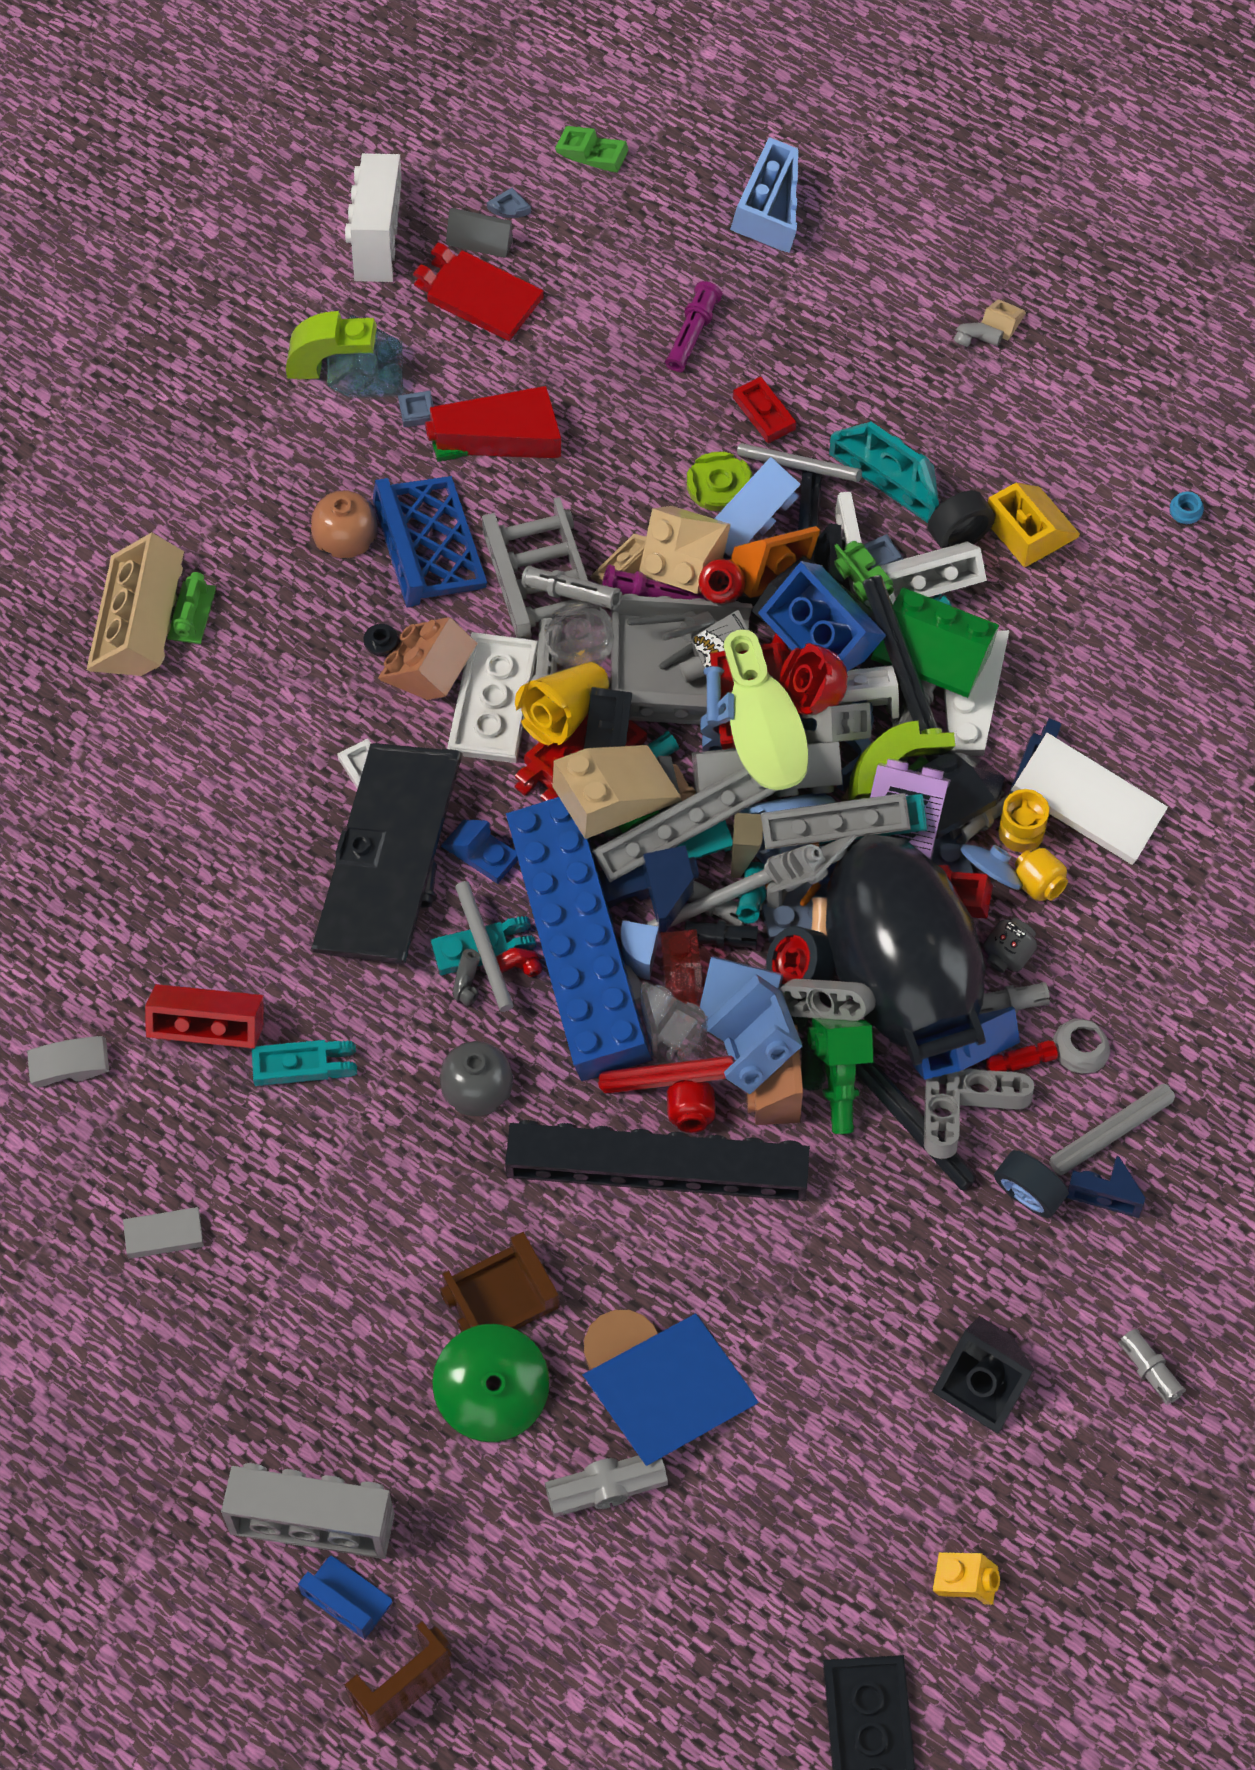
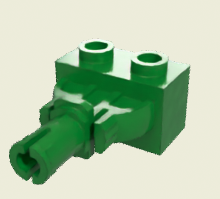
M812 1018V1027L807 1029V1042L809 1049L813 1050L814 1054L825 1062L828 1088L823 1089L822 1092L823 1096L830 1101L832 1132L834 1134L853 1133V1100L856 1099V1096H859V1089L854 1086L856 1064L874 1063L872 1025L864 1019L849 1021Z

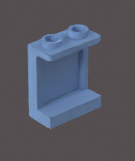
M757 974L705 1022L708 1032L722 1040L728 1056H733L736 1060L724 1071L726 1079L748 1094L754 1092L802 1047L782 991Z

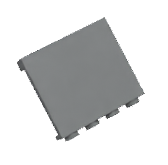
M636 594L622 595L619 607L611 612L610 689L632 692L629 720L700 725L701 717L707 714V680L705 676L686 683L681 674L678 664L694 658V651L665 669H660L659 667L660 663L691 644V642L685 641L682 636L670 640L663 639L665 633L680 629L682 622L628 625V619L683 614L689 611L699 614L707 611L712 615L716 623L739 610L749 630L752 604L740 603L738 601L728 604H717L701 598L688 600L674 599L669 596L644 597Z

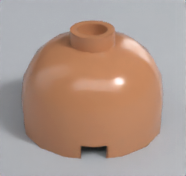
M349 490L332 492L322 498L314 508L311 516L312 538L320 550L323 549L326 552L332 553L333 557H355L365 553L374 539L376 540L378 536L377 515L371 503L360 494Z

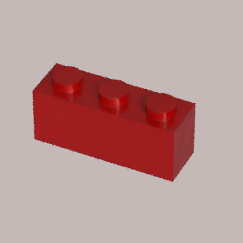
M155 984L145 1005L146 1038L255 1049L264 1025V995Z

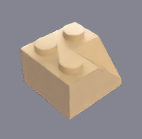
M675 506L652 508L639 571L645 574L647 578L696 594L701 593L699 575L703 567L710 561L723 559L731 524Z

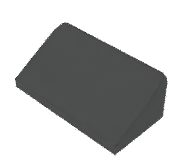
M450 208L446 235L447 245L498 257H507L513 242L512 221Z

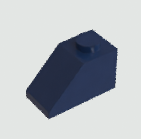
M686 845L643 854V869L659 933L666 932L693 894L694 879L699 878L695 857H688Z

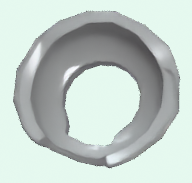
M1084 1019L1069 1020L1060 1025L1053 1036V1041L1058 1050V1061L1072 1072L1081 1074L1095 1073L1103 1068L1109 1059L1110 1046L1107 1036L1093 1021ZM1083 1028L1095 1030L1100 1036L1102 1043L1091 1052L1079 1051L1071 1043L1070 1037L1073 1031Z

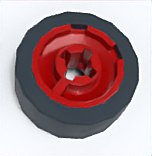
M799 926L785 928L771 943L766 958V970L784 974L781 987L792 979L830 981L835 969L828 937L822 932Z

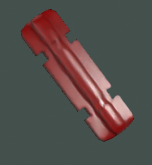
M1048 1040L1037 1043V1047L1030 1045L1004 1052V1056L1002 1054L993 1055L986 1059V1067L990 1071L1007 1072L1009 1070V1072L1038 1065L1040 1061L1043 1063L1056 1060L1058 1058V1050L1055 1042Z

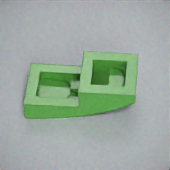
M574 126L565 127L555 147L556 153L572 161L617 173L629 151L626 141L597 138L595 129Z

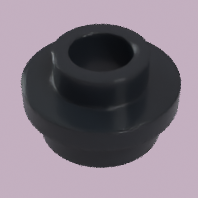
M387 624L373 625L364 634V646L370 653L376 656H386L398 644L397 632ZM378 636H385V637H386V638L383 639V640H376V639H375V638L378 637Z

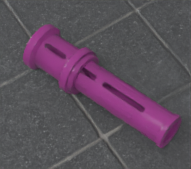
M698 282L694 288L695 296L692 302L688 303L685 307L686 319L665 360L666 367L670 370L680 373L685 370L687 361L703 327L712 321V311L715 304L721 301L723 293L718 286L711 282Z
M610 564L605 570L602 581L604 586L619 588L622 595L636 594L644 597L669 596L674 599L692 600L701 598L707 600L702 593L696 594L666 583L648 579L640 571L629 573L616 570L615 566Z

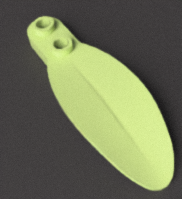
M736 630L726 637L724 650L734 682L732 694H734V719L730 720V725L738 756L750 776L761 786L772 790L791 788L803 780L808 768V746L803 724L786 690L769 675L758 637L749 630ZM740 651H747L744 654H739Z

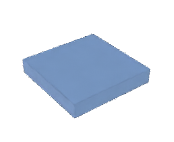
M714 956L711 957L695 1029L708 1032L705 1022L756 974L777 989L781 987L784 974Z

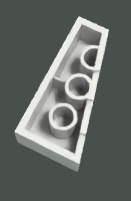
M362 153L360 166H355V185H352L351 189L352 204H349L348 208L349 223H346L345 227L346 243H351L354 281L393 282L392 261H395V235H397L402 180L400 154Z

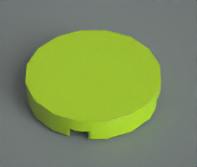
M728 452L704 454L695 460V464L687 472V491L691 499L700 507L711 511H722L752 478V472L748 464L742 459L740 461L734 458V454Z

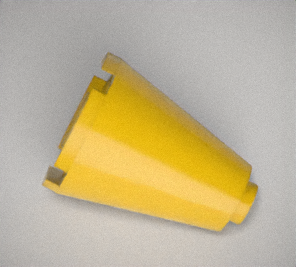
M587 662L523 684L515 697L516 711L521 708L524 719L521 720L523 727L534 739L544 745L550 746L552 743L563 744L588 715L591 687L608 689L609 680L605 669L594 662Z

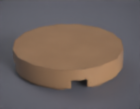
M613 1310L600 1315L589 1326L584 1338V1357L589 1370L658 1334L654 1325L644 1315L631 1310Z

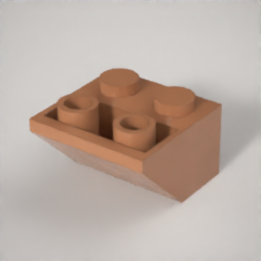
M451 617L430 620L429 622L415 625L411 624L401 633V641L395 651L385 659V667L378 679L426 700L446 697L478 643Z

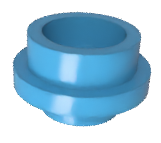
M1185 491L1172 499L1169 511L1177 522L1192 524L1200 520L1203 515L1204 506L1197 494ZM1186 507L1189 508L1191 511H1186L1182 508Z

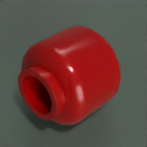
M717 559L710 561L703 567L699 575L700 591L706 599L713 603L728 604L735 602L742 596L745 590L746 578L744 571L738 564L730 560ZM725 584L728 585L726 589L722 588Z
M689 1080L677 1081L667 1090V1114L669 1121L685 1133L703 1131L713 1122L716 1116L713 1086L707 1081L695 1083Z

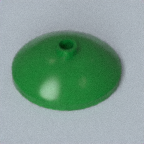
M500 1324L477 1325L456 1335L441 1351L433 1371V1396L442 1417L458 1433L482 1442L505 1441L527 1430L541 1414L549 1393L548 1368L539 1348L522 1332ZM492 1375L500 1379V1387L495 1391L489 1390L486 1386L487 1379Z

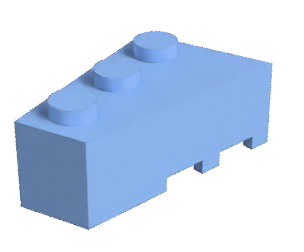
M771 137L768 138L737 205L730 228L731 231L790 253L797 231L796 185L798 182V148Z
M772 457L764 463L714 518L731 524L723 557L725 560H731L734 547L750 543L749 541L757 532L763 536L776 522L772 517L773 514L780 507L786 511L799 497L794 491L801 484Z

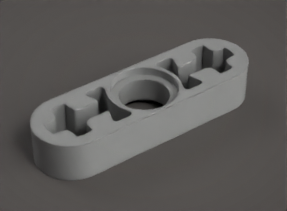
M792 979L779 988L793 1017L858 1021L875 1007V997L871 989L858 982ZM819 992H824L829 996L832 1003L831 1008L822 1004L819 999ZM853 997L854 1001H847L848 999Z

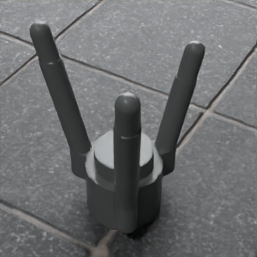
M689 611L683 614L630 618L627 620V624L646 625L682 622L680 629L665 633L663 639L670 640L682 636L685 641L691 642V644L660 663V669H665L693 651L691 641L693 636L715 624V620L709 612L705 611L695 614L694 611Z

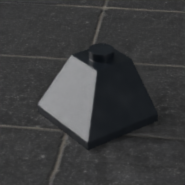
M979 1316L964 1331L932 1392L999 1434L1035 1369L1013 1336Z

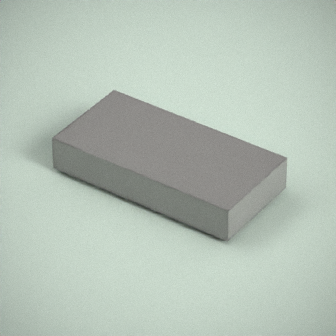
M198 1207L123 1219L128 1259L204 1247Z

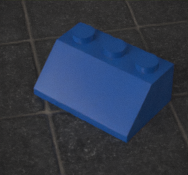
M800 561L758 612L762 619L792 651L795 648L802 649L808 643L822 646L835 652L846 666L847 672L864 662L886 637V634L822 565Z

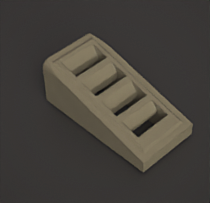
M737 813L735 815L731 862L732 878H740L762 845L763 827L761 814Z

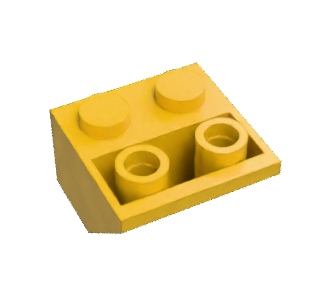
M1016 482L988 498V504L995 513V521L991 529L1024 568L1079 538L1080 533L1038 486Z

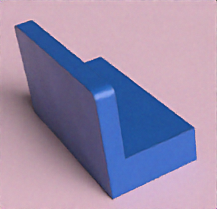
M329 1556L315 1575L307 1571L298 1583L300 1592L304 1597L364 1640L392 1605V1599L333 1556Z

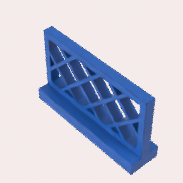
M452 476L390 485L388 478L375 480L372 501L407 608L420 605L422 598L474 591L487 587V580ZM446 488L448 493L444 503L429 495L432 490ZM410 494L417 498V500L410 507L400 502L397 495ZM423 502L438 509L432 518L417 511ZM443 513L456 518L457 524L453 529L438 522ZM411 518L426 525L420 534L407 527V523ZM431 529L447 536L441 545L426 537ZM452 540L465 545L466 550L462 556L447 549ZM420 544L435 552L429 561L416 554V549ZM441 555L456 563L450 572L435 564ZM462 566L474 572L476 579L464 580L455 574ZM430 571L444 580L441 584L427 586L424 577Z

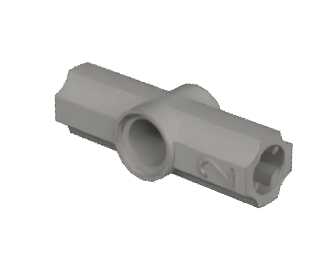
M638 1455L621 1461L615 1458H607L593 1462L585 1467L582 1472L545 1482V1489L555 1518L593 1506L596 1509H606L611 1507L610 1503L613 1506L620 1505L628 1500L629 1496L668 1485V1479L662 1458L646 1466Z

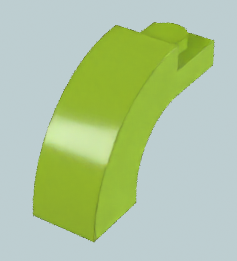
M331 311L314 315L302 321L294 329L290 338L286 363L287 378L319 379L322 359L335 354L373 353L377 330L375 319H342L339 311Z
M918 721L902 723L887 730L862 752L854 765L849 781V800L870 798L878 764H887V759L900 760L910 756L945 754L956 746L954 732L942 733L941 728H930L922 730L920 734Z

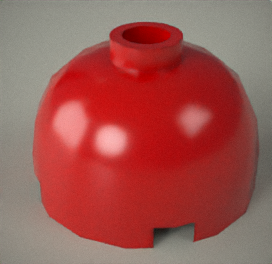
M808 643L802 649L795 648L791 651L783 664L779 683L784 684V689L794 703L798 714L804 716L817 715L827 709L828 706H838L845 696L848 683L847 669L840 657L835 652L822 646Z

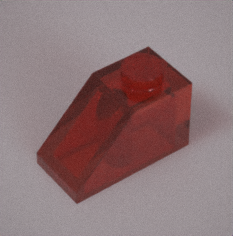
M695 929L660 933V956L668 1016L698 1014L703 988L697 931Z

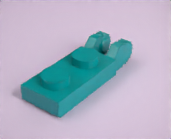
M518 916L517 918L507 919L502 924L498 922L485 926L495 956L510 948L516 947L533 950L536 947V940L532 935L513 938L506 943L505 936L525 932L531 928L528 917ZM470 929L430 939L440 976L457 972L464 950L472 949L478 952ZM481 957L478 966L483 965Z
M316 1040L256 1046L255 1049L252 1048L254 1085L263 1086L325 1080L328 1077L344 1078L355 1076L357 1074L356 1063L350 1061L327 1063V1056L335 1058L354 1055L356 1053V1044L348 1040L332 1042Z

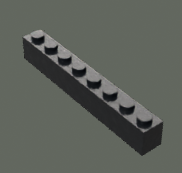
M523 1120L519 1123H510L505 1168L506 1177L513 1179L806 1201L810 1146L802 1145L792 1140L782 1141L781 1143H767L762 1139L753 1137L745 1138L741 1141L728 1140L721 1135H708L703 1138L690 1137L683 1132H671L668 1135L653 1134L646 1129H634L631 1132L615 1131L608 1126L586 1129L578 1128L570 1123L547 1126L541 1125L536 1121Z

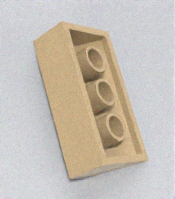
M151 532L111 555L86 670L142 676L157 669L162 664L165 658L164 646L166 636L171 628L170 617L172 607L177 599V583L183 570L181 565L184 554L183 550Z

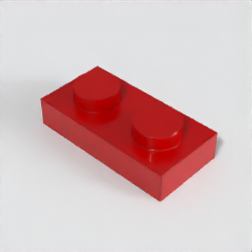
M761 376L733 390V399L768 444L796 430V421Z

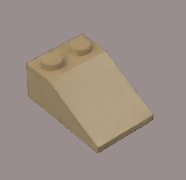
M648 745L586 748L554 761L553 788L585 839L681 801L680 794Z

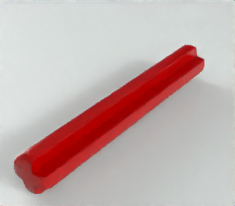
M733 1056L604 1071L599 1074L598 1085L603 1093H614L671 1086L681 1080L696 1083L726 1079L724 1071L736 1060Z

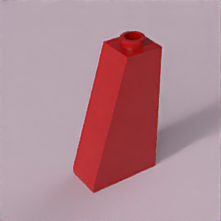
M546 386L429 407L430 421L425 422V429L428 441L435 440L437 449L468 451V455L561 457V435Z

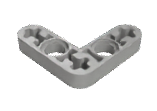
M964 1069L959 1072L926 1079L924 1148L926 1152L939 1159L952 1157L957 1152L960 1135V1105L1024 1109L1031 1104L1033 1099V1080L1029 1076L1017 1072ZM939 1084H945L946 1094H939ZM981 1084L989 1090L986 1092H976L970 1086ZM997 1087H1001L1000 1092H996ZM944 1108L952 1114L941 1117L934 1114L933 1110ZM938 1131H945V1142L939 1141Z

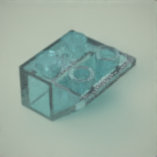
M351 315V316H350L349 318H347V319H354V318H358V317H356V316H354V315ZM377 328L373 353L335 354L328 356L327 386L350 398L403 395L402 341Z

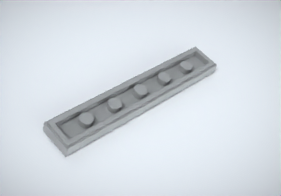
M743 767L592 851L609 882H612L643 865V854L674 848L778 790L761 786Z

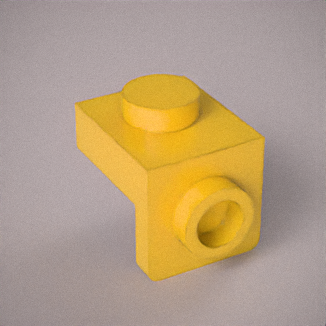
M939 1552L933 1592L943 1597H975L983 1604H993L995 1592L1000 1585V1575L996 1564L982 1553Z

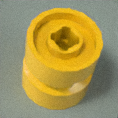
M1021 789L1009 794L1005 799L998 833L1000 840L1007 848L1023 853L1027 850L1032 851L1038 848L1042 843L1050 810L1048 802L1043 795L1034 790Z

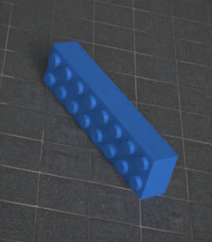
M559 797L506 813L573 1065L581 1081L597 1078L604 1071L626 1069L652 1061L590 839L583 837Z

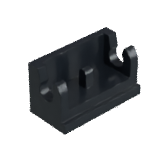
M591 687L584 749L626 746L632 692Z

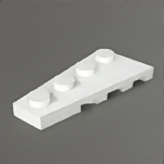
M1009 630L997 631L991 654L968 698L944 689L947 733L954 732L956 744L951 750L969 756H984Z

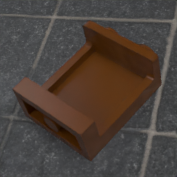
M524 1232L510 1238L511 1247L453 1276L449 1270L442 1273L444 1286L439 1288V1291L449 1309L454 1306L456 1307L461 1317L456 1320L461 1332L483 1324H500L517 1330L560 1308L559 1294Z
M421 1621L415 1626L419 1643L423 1650L374 1692L370 1690L358 1674L344 1684L351 1705L376 1735L452 1671L449 1659L452 1653L448 1649L450 1643L435 1625L429 1629Z

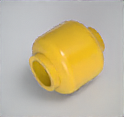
M1038 848L1032 852L1027 850L1015 862V867L1017 868L1015 872L1023 885L1021 889L1036 901H1044L1046 899L1052 901L1056 899L1068 884V879L1066 878L1067 867L1045 848Z

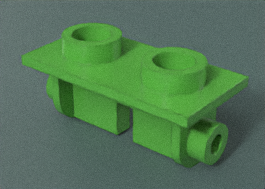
M851 541L847 544L844 551L838 544L834 545L838 558L834 561L836 568L843 578L850 577L854 582L853 588L862 602L868 600L863 587V581L872 576L881 575L889 596L893 593V581L880 565L867 571L868 568L876 564V561L862 543Z
M199 572L191 573V576L186 578V582L183 581L171 628L167 636L168 640L201 644L216 586L207 585L204 575Z

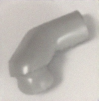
M965 323L957 327L954 341L968 347L971 344L972 337L998 347L1004 331L984 323Z

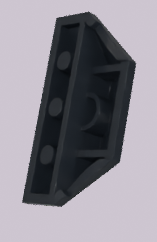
M954 750L948 751L915 770L922 773L923 767L937 769L944 772L943 778L950 779L935 839L944 836L996 806L1002 788L1006 783L1005 777L986 761Z

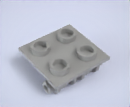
M854 834L820 846L808 844L768 858L764 869L775 882L768 890L769 893L783 889L790 892L802 883L809 882L810 884H815L828 874L827 868L847 854L848 850L846 848L854 841L856 835Z

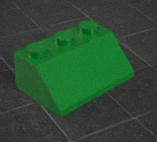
M902 587L893 603V607L919 678L968 698L991 654L999 625ZM882 640L873 651L871 660L890 666L892 663Z

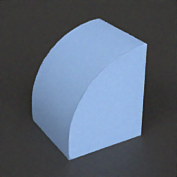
M623 920L621 926V952L626 966L629 965L637 976L650 980L658 946V926Z

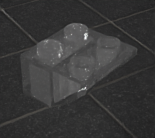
M644 981L640 986L641 1021L652 1063L660 1065L698 1060L707 1047L708 1016L697 1005L689 1002L685 1004L674 998L672 993L661 985L653 986Z

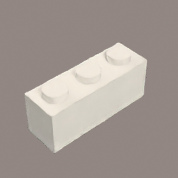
M968 541L880 566L893 581L892 587L894 591L889 596L892 605L902 587L931 597L987 581L981 548Z

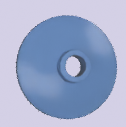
M964 844L961 847L962 854L993 879L1016 890H1020L1023 886L1015 870L1008 863L1011 855L1004 849L993 845L990 850Z

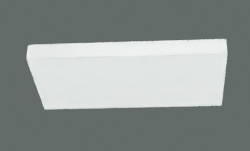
M472 632L471 637L478 644L464 666L447 749L458 750L463 753L464 757L516 763L523 732L521 720L524 719L521 708L516 711L515 697L519 688L528 681H531L534 676L538 641Z
M1046 733L1011 789L1013 792L1029 789L1040 793L1048 802L1050 815L1132 865L1139 857L1168 806L1049 733Z

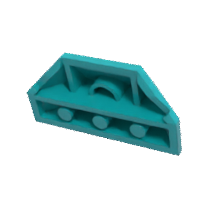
M872 421L835 431L831 435L829 455L845 466L861 469L862 478L928 523L933 512L939 507L935 468L926 456L918 454L906 446L900 438L890 435Z

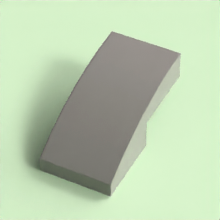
M103 1036L65 1040L27 1050L30 1084L36 1088L44 1087L67 1078H71L76 1082L83 1081L109 1072L107 1042Z

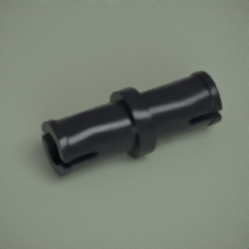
M686 920L684 943L716 945V949H724V946L756 949L758 926L726 924V920H718V923Z

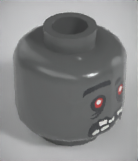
M1013 918L1011 921H999L983 943V948L989 956L986 962L1001 973H1004L1006 969L1019 972L1037 950L1038 946L1034 938L1036 932L1025 922L1017 918Z

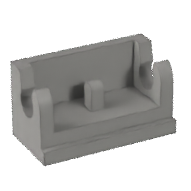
M870 703L828 706L827 709L817 715H802V718H814L817 722L815 731H805L807 743L871 738Z

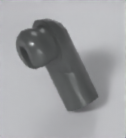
M466 949L463 951L452 991L456 1002L459 1003L461 1001L466 1006L474 1004L478 997V990L475 987H471L480 960V954L475 950Z

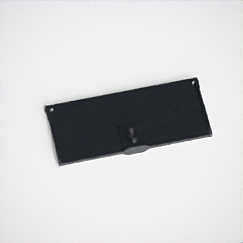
M379 743L370 744L347 827L342 830L336 849V865L311 947L313 952L404 965L406 963L462 760V752L452 749H433Z

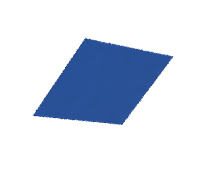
M696 1313L582 1374L646 1466L759 1403L747 1383Z

